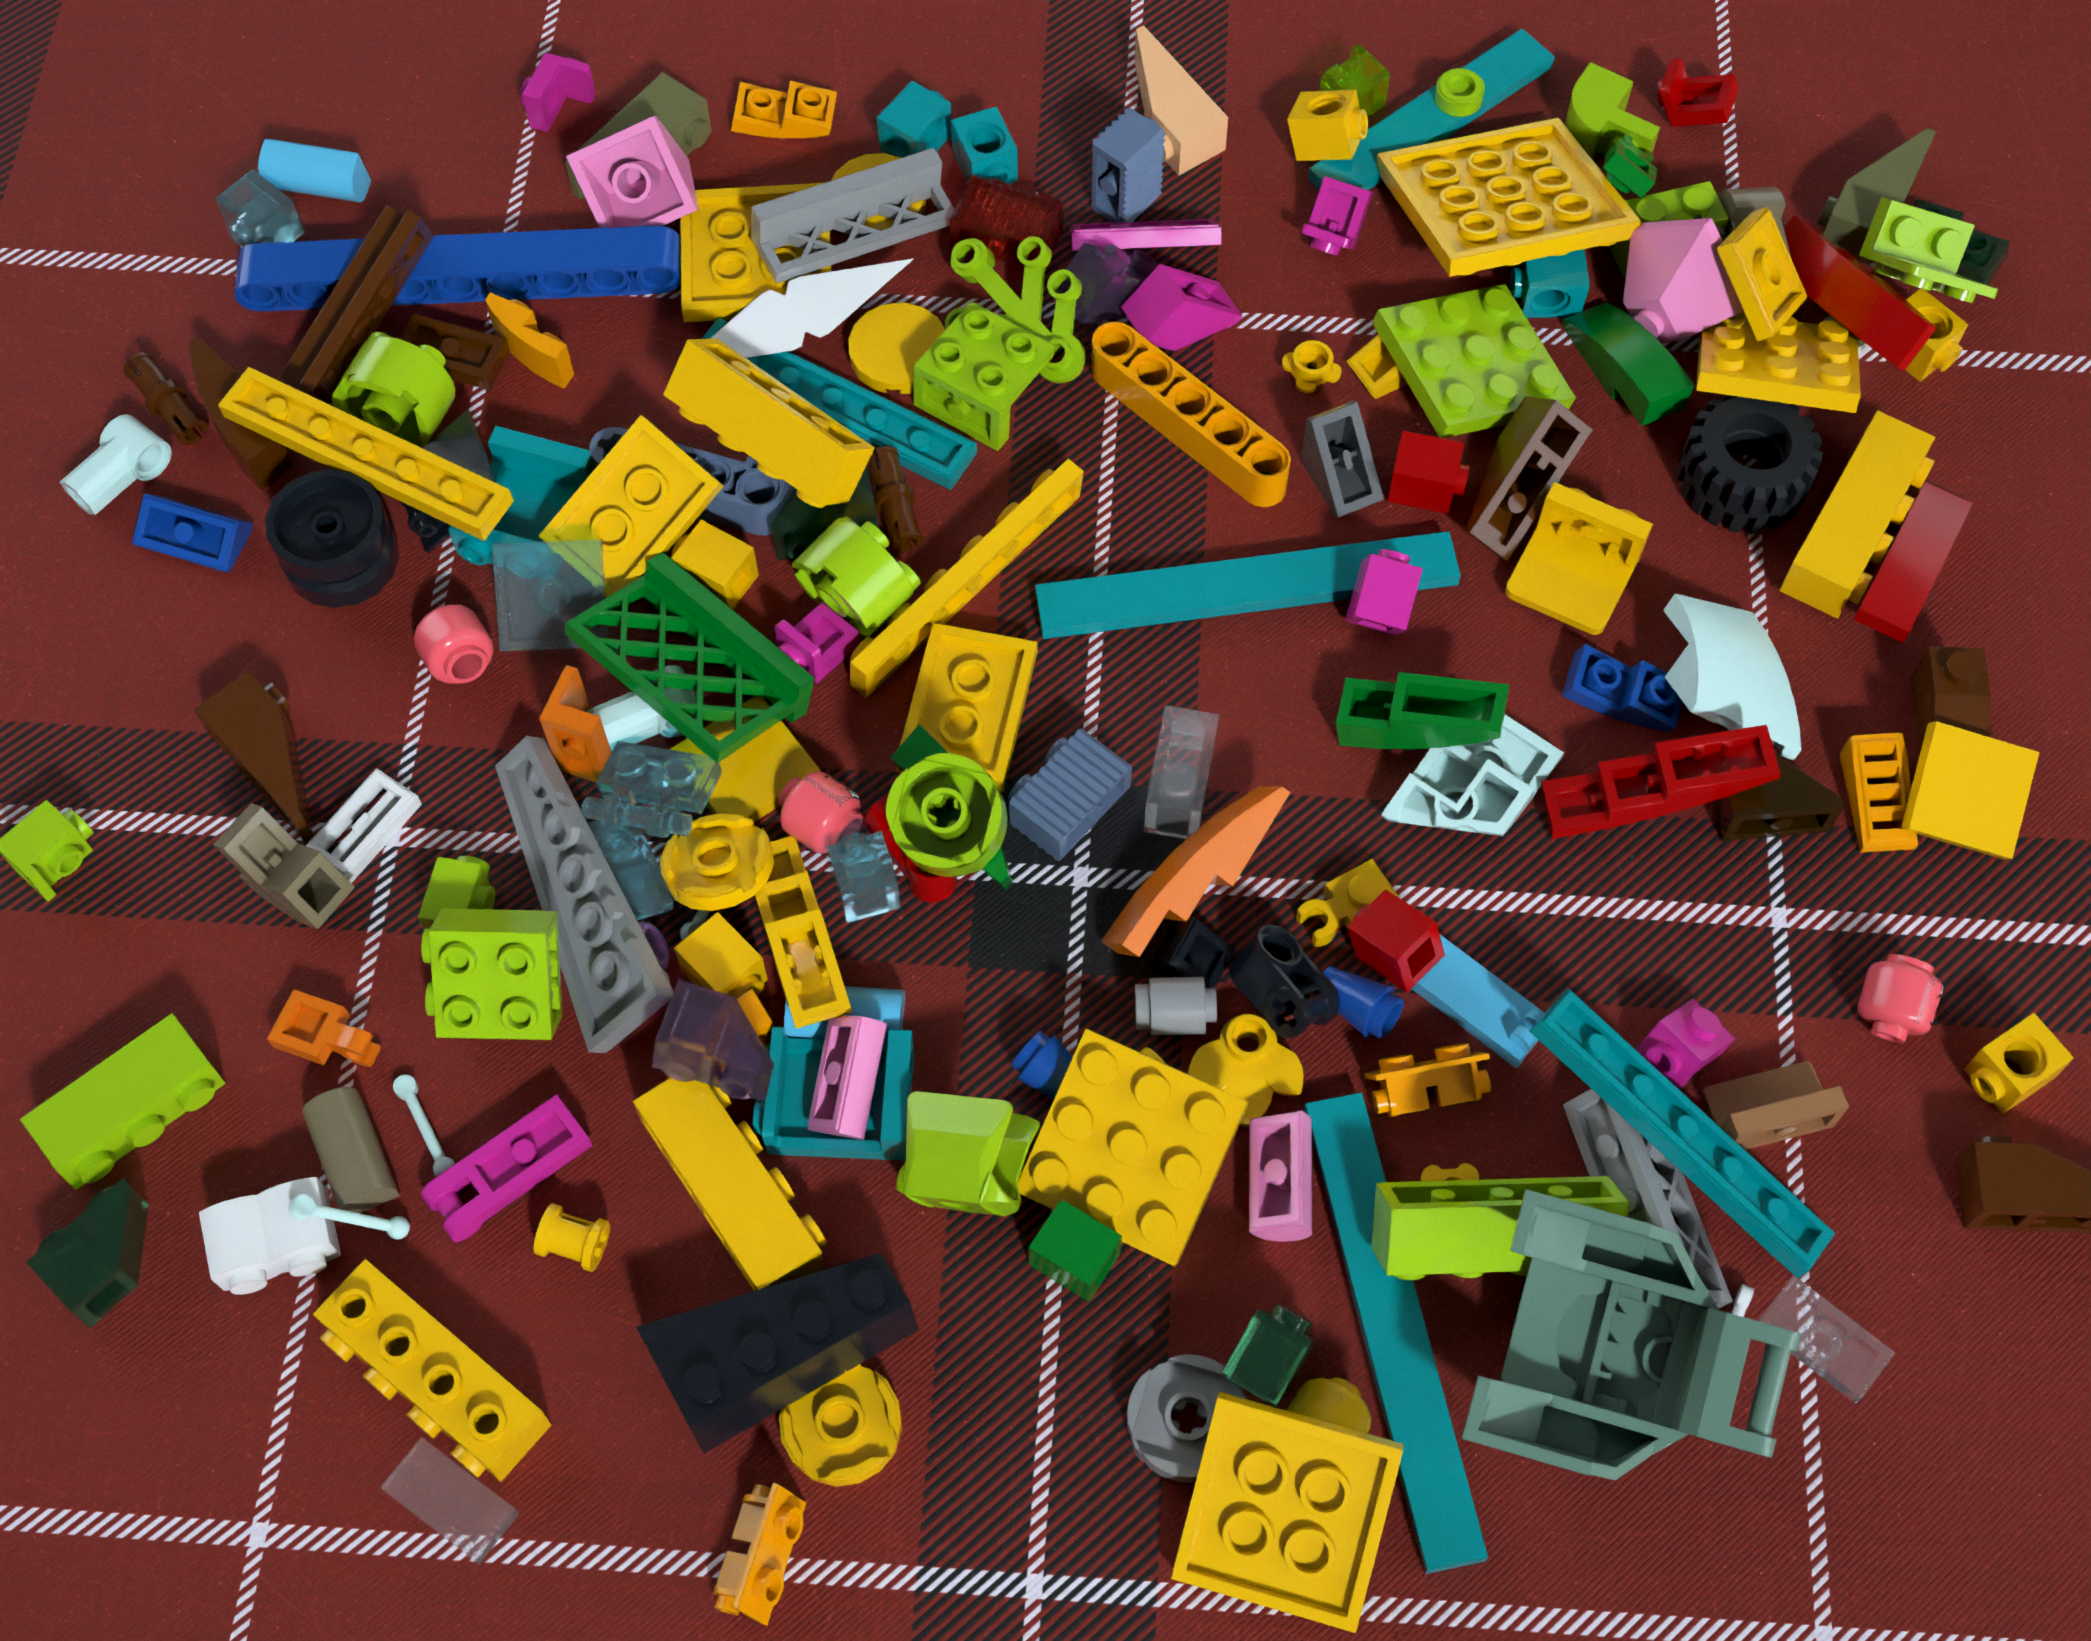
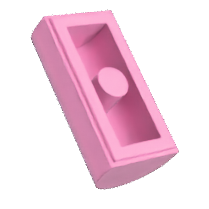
M841 1015L828 1020L807 1130L864 1140L887 1023L864 1016Z
M1303 1111L1249 1119V1232L1264 1240L1279 1242L1298 1241L1312 1235V1119Z

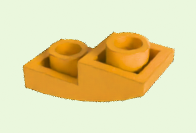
M790 81L787 93L740 82L731 131L771 138H814L830 135L837 92Z
M489 293L485 298L494 331L498 337L507 339L510 353L538 376L565 389L574 376L567 345L551 333H539L534 312L526 304L516 299L507 300Z

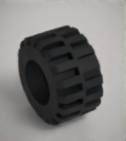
M1725 395L1723 401L1718 398L1710 401L1705 411L1700 410L1696 416L1679 459L1677 480L1683 482L1680 491L1684 499H1693L1690 508L1697 515L1703 512L1709 516L1708 523L1716 527L1719 522L1729 525L1728 531L1739 533L1741 528H1748L1750 534L1762 533L1765 525L1774 530L1782 526L1785 518L1791 520L1803 504L1822 462L1823 452L1819 451L1822 441L1819 433L1812 432L1815 424L1809 416L1801 417L1798 414L1801 408L1794 404L1786 405L1780 402ZM1742 454L1753 457L1762 462L1768 469L1748 468L1735 461L1730 455Z

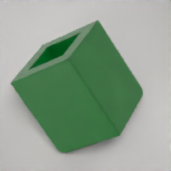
M1060 1201L1029 1246V1265L1082 1299L1090 1302L1121 1254L1122 1236L1068 1202Z

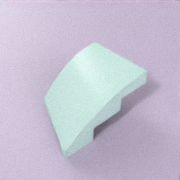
M1674 594L1663 611L1689 644L1665 676L1668 683L1690 712L1712 723L1720 724L1728 730L1767 725L1770 738L1779 749L1780 756L1794 760L1801 751L1800 727L1794 697L1778 652L1756 616L1750 611Z
M1505 715L1501 738L1466 745L1430 748L1413 774L1410 773L1382 812L1381 817L1391 822L1504 836L1539 791L1541 781L1547 780L1563 757L1564 752Z

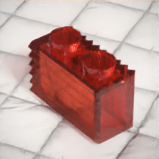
M974 174L970 176L949 220L950 246L955 247L962 240L975 238L982 241L992 251L995 259L1024 267L1017 256L1018 247L1024 239L1031 236L1039 237L1048 245L1051 253L1055 250L1056 243H1058L1059 236H1061L1063 230V202L1059 199L1055 200L1044 192H1032L1031 190L1025 192L1022 188L1016 189L1013 185L1008 186L999 179H986L985 177L979 179ZM1041 248L1033 249L1029 253L1028 260L1036 259L1041 252Z

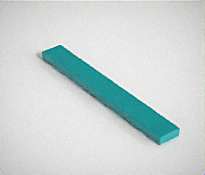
M1450 531L1037 584L1035 585V598L1042 638L1050 639L1349 600L1352 598L1361 561L1370 554L1378 555L1380 549L1392 550L1408 555L1410 557V565L1423 568L1417 591L1457 586L1461 574Z
M1362 1093L1305 1103L1304 1112L1312 1119V1144L1389 1440L1404 1444L1398 1474L1424 1574L1485 1562L1488 1559V1554L1413 1280L1386 1276L1371 1249L1376 1183L1386 1182L1363 1095Z

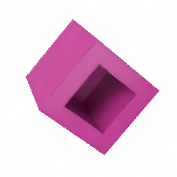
M1380 549L1378 555L1370 554L1361 561L1345 621L1395 636L1406 631L1423 568L1410 565V557L1408 555L1387 549Z

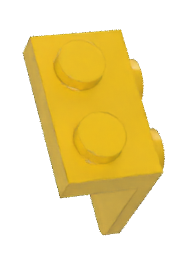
M1554 482L1546 496L1538 525L1507 582L1505 593L1513 601L1591 635L1601 634L1642 555L1653 524L1639 518L1629 510L1617 509L1591 498L1582 490L1568 488Z

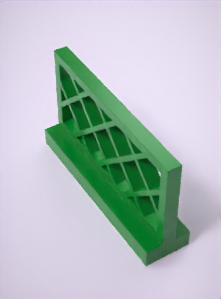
M663 552L647 561L645 575L565 624V634L717 764L782 719L786 718L793 723L807 714L815 677L781 651L775 644ZM642 597L659 612V615L628 612V605ZM596 625L620 627V640L597 638L589 629ZM627 627L658 630V643L627 640ZM666 631L683 632L696 643V646L665 644ZM626 656L658 658L657 672L635 670L626 662ZM665 659L696 662V675L665 672ZM704 662L723 665L734 675V678L703 676ZM664 688L696 690L695 704L673 702L664 695ZM703 691L733 693L734 707L703 705ZM742 694L762 696L771 706L766 710L742 708ZM703 720L734 723V731L719 741L703 728Z

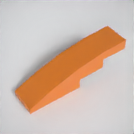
M1258 786L1214 815L1178 846L1136 891L1101 942L1118 954L1140 957L1163 918L1187 922L1209 884L1234 886L1290 792L1282 786Z

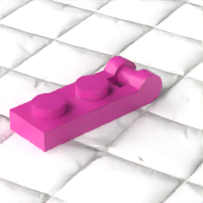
M556 1094L429 1182L423 1188L421 1197L430 1210H438L445 1219L443 1228L453 1242H461L476 1233L487 1219L593 1145L587 1134ZM472 1184L479 1195L464 1205L459 1198V1194L463 1189Z

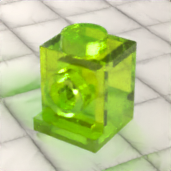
M1357 44L1351 48L1349 60L1341 65H1333L1321 77L1319 91L1356 90L1360 109H1365L1368 117L1385 106L1390 72L1360 44Z

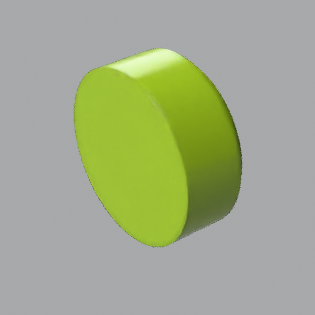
M1463 68L1448 70L1437 81L1435 103L1441 111L1451 116L1465 117L1472 115L1482 105L1485 84L1482 78L1471 70Z

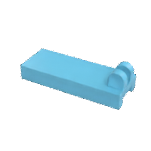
M1440 935L1445 956L1411 989L1517 1069L1524 1061L1526 1055L1539 1041L1529 1030L1541 1018L1544 1012Z

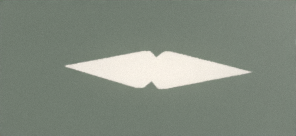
M913 259L794 278L788 282L785 295L773 290L762 293L710 339H719L745 358L793 351L802 346L805 332L821 338L833 331Z

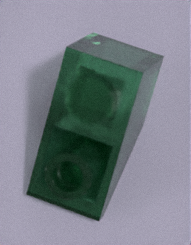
M867 465L847 503L826 505L823 508H818L805 503L796 494L771 523L777 561L791 558L796 560L837 518H842L843 516L853 520L859 527L868 521L879 529Z
M123 1178L115 1186L98 1192L87 1204L86 1211L66 1228L58 1229L48 1235L39 1245L37 1253L26 1261L70 1312L90 1328L138 1286L149 1204Z
M1277 1304L1273 1312L1268 1309L1257 1308L1221 1375L1274 1407L1281 1405L1320 1339L1308 1333L1313 1322L1284 1305L1280 1306Z

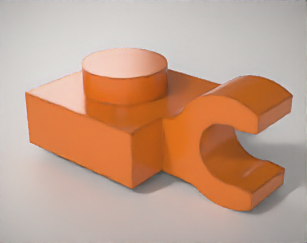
M293 989L267 1037L268 1042L273 1048L323 1066L331 1052L334 1051L354 1063L371 1068L382 1048L380 1045L370 1042L373 1037L371 1033L346 1025L351 1015L344 1006Z

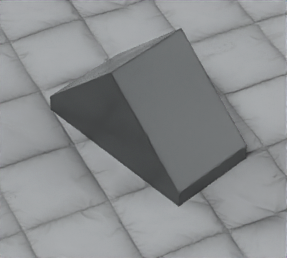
M1351 401L1308 418L1305 427L1301 462L1333 515L1339 518L1384 500L1358 402Z

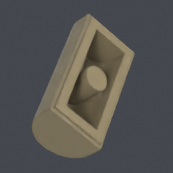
M352 1087L332 1089L319 1094L305 1104L302 1114L338 1209L362 1213L400 1196L363 1098L357 1089Z

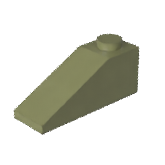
M662 72L579 150L656 115L686 156H688L694 149L700 148L712 133L707 99ZM567 160L565 165L572 193L579 199L585 198Z
M1926 128L1849 178L1839 199L1829 196L1817 224L1826 227L1823 235L1832 244L1846 250L1858 262L1874 268L1877 262L1861 257L1859 254L1880 199L1884 197L1901 203L1905 202L1936 131Z

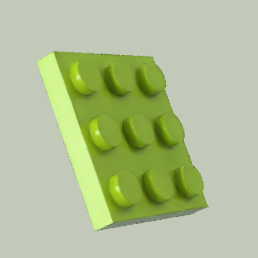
M1506 284L1378 309L1372 322L1439 438L1444 439L1506 425L1525 396L1557 400L1568 410L1576 398Z

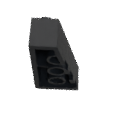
M881 1253L636 1327L703 1454L844 1374L845 1370L846 1372L918 1331L911 1303Z

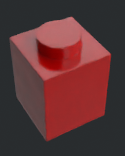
M1402 430L1387 502L1448 514L1453 494L1463 496L1470 465L1460 463L1464 442Z
M1386 889L1371 904L1363 906L1347 926L1357 960L1406 993L1445 956L1436 921Z

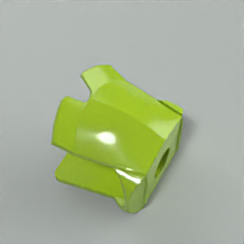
M914 1091L907 1098L906 1162L896 1178V1190L905 1194L910 1200L930 1208L936 1207L1004 1217L1014 1214L1019 1210L1021 1204V1195L1017 1183L1029 1146L1040 1127V1122L1029 1116L1017 1113L1012 1114L1013 1106L1006 1100Z

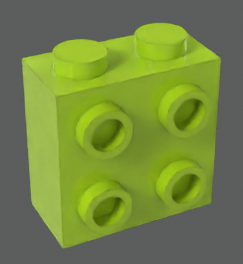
M442 908L430 929L426 928L424 930L421 944L423 962L431 963L432 982H429L426 988L425 1008L428 1016H435L436 1038L552 1040L563 1016L557 911Z

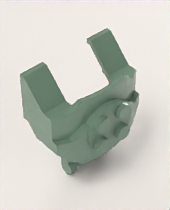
M1525 1189L1510 1251L1532 1258L1501 1375L1503 1381L1478 1375L1462 1439L1588 1476L1593 1475L1615 1481L1651 1455L1688 1434L1772 1458L1777 1440L1771 1437L1791 1350L1798 1352L1802 1333L1720 1311L1696 1272L1677 1232ZM1753 1339L1766 1343L1746 1429L1730 1426L1750 1340Z

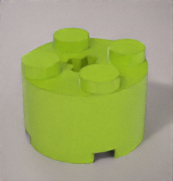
M373 332L361 346L333 392L332 402L335 408L418 447L422 445L425 447L454 401L455 386L444 368L446 364L445 357L434 347L429 345L417 347L404 340L390 337L385 333Z
M846 516L837 518L792 563V567L799 569L794 574L797 581L817 605L823 602L835 613L850 620L849 624L860 632L861 640L872 637L890 619L892 614L902 604L906 603L921 583L917 574L902 561L896 562L886 551L889 541L881 530L868 521L859 527Z
M938 753L925 757L924 760L917 762L909 769L907 768L896 778L888 795L886 819L896 844L916 866L931 874L955 877L980 871L996 855L1004 841L1007 830V810L1003 797L991 776L978 763L965 756L952 753ZM949 804H954V808L960 817L958 821H950L947 827L942 828L941 823L935 817L936 812H946Z

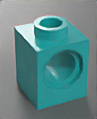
M911 81L877 116L879 150L900 158L934 148L937 152L952 136L951 102L947 101L937 91L928 90Z
M997 106L951 120L952 153L972 195L988 190H997L1018 181V150Z
M1585 249L1572 251L1562 256H1548L1524 261L1519 264V267H1512L1510 273V292L1514 298H1518L1519 307L1526 318L1570 317L1582 312L1590 287Z

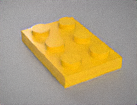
M640 415L540 533L539 537L609 597L645 575L648 560L662 552L666 555L721 491L724 485L643 415Z
M932 623L900 745L920 724L948 753L965 756L978 763L991 776L999 791L1003 792L1038 653V642ZM896 767V772L902 773V771L898 767Z

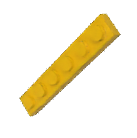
M250 367L246 369L218 404L225 418L334 470L354 473L369 482L374 489L483 541L486 540L514 502L510 489Z
M1068 458L1055 471L1048 469L1043 472L1033 484L1031 494L1020 504L1017 502L1009 504L999 515L996 526L986 536L977 535L971 539L964 547L960 560L948 571L944 568L937 571L927 582L924 593L912 605L908 602L902 604L892 614L887 623V628L875 639L872 637L866 638L856 647L850 657V686L865 699L928 641L932 623L945 625L1080 497L1084 471Z

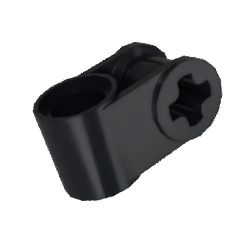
M1265 925L1259 929L1231 965L1230 976L1235 986L1249 998L1266 1019L1270 1028L1279 1036L1284 1038L1297 1037L1306 1031L1309 1024H1326L1333 1020L1339 1011L1340 1000L1338 991L1333 983L1322 974L1301 949L1297 939L1290 932L1279 926ZM1315 990L1320 992L1319 994L1314 995L1312 997L1309 994L1310 992H1313ZM1293 1014L1294 1019L1289 1021L1284 1020L1285 1017H1288Z

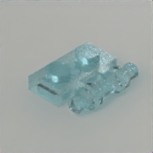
M617 741L596 782L604 799L587 796L582 803L581 812L584 818L598 820L600 825L606 828L621 830L626 825L643 828L647 835L666 838L670 833L688 836L692 829V816L681 813V811L703 813L722 773L720 764H717L709 756ZM636 803L648 804L650 806H639L636 805Z

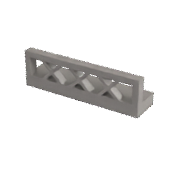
M931 148L752 206L751 239L775 283H779L956 224L957 212L940 185L942 160L936 150ZM931 198L938 209V212L926 216L909 211L912 203ZM876 215L895 220L892 227L881 231L864 224L867 218ZM833 229L850 235L847 242L836 246L819 239L822 233ZM788 244L804 249L801 257L784 263L780 262L774 249Z
M1592 1089L1563 1104L1589 1176L1610 1177L1629 1202L1628 1218L1677 1232L1695 1270L1699 1273L1702 1282L1717 1307L1721 1308L1733 1302L1683 1173ZM1651 1159L1656 1163L1659 1173L1655 1170ZM1672 1213L1677 1217L1681 1229L1676 1225Z

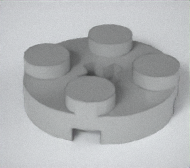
M1191 1354L1169 1358L1168 1362L1157 1365L1153 1370L1150 1368L1136 1382L1128 1403L1127 1429L1132 1441L1134 1454L1141 1461L1145 1462L1152 1471L1164 1478L1177 1482L1195 1483L1219 1392L1247 1399L1244 1397L1242 1389L1235 1382L1236 1378L1225 1366L1217 1361ZM1186 1403L1198 1406L1197 1416L1206 1420L1203 1428H1193L1191 1434L1179 1431V1423L1171 1420L1172 1411L1183 1412Z

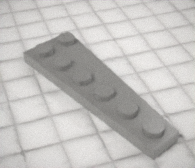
M526 736L495 765L541 909L542 911H557L560 967L588 1052L607 1053L675 996L670 986L668 974L661 968L545 739Z

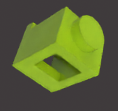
M45 800L0 838V854L13 870L49 902L57 895L51 886L62 877H66L76 871L83 859L93 851L86 840L94 832L72 809H69L62 815L51 803Z
M459 856L457 860L437 857L418 915L424 930L426 928L430 929L442 908L493 909L495 889L490 885L487 878L490 870L488 863L472 856Z

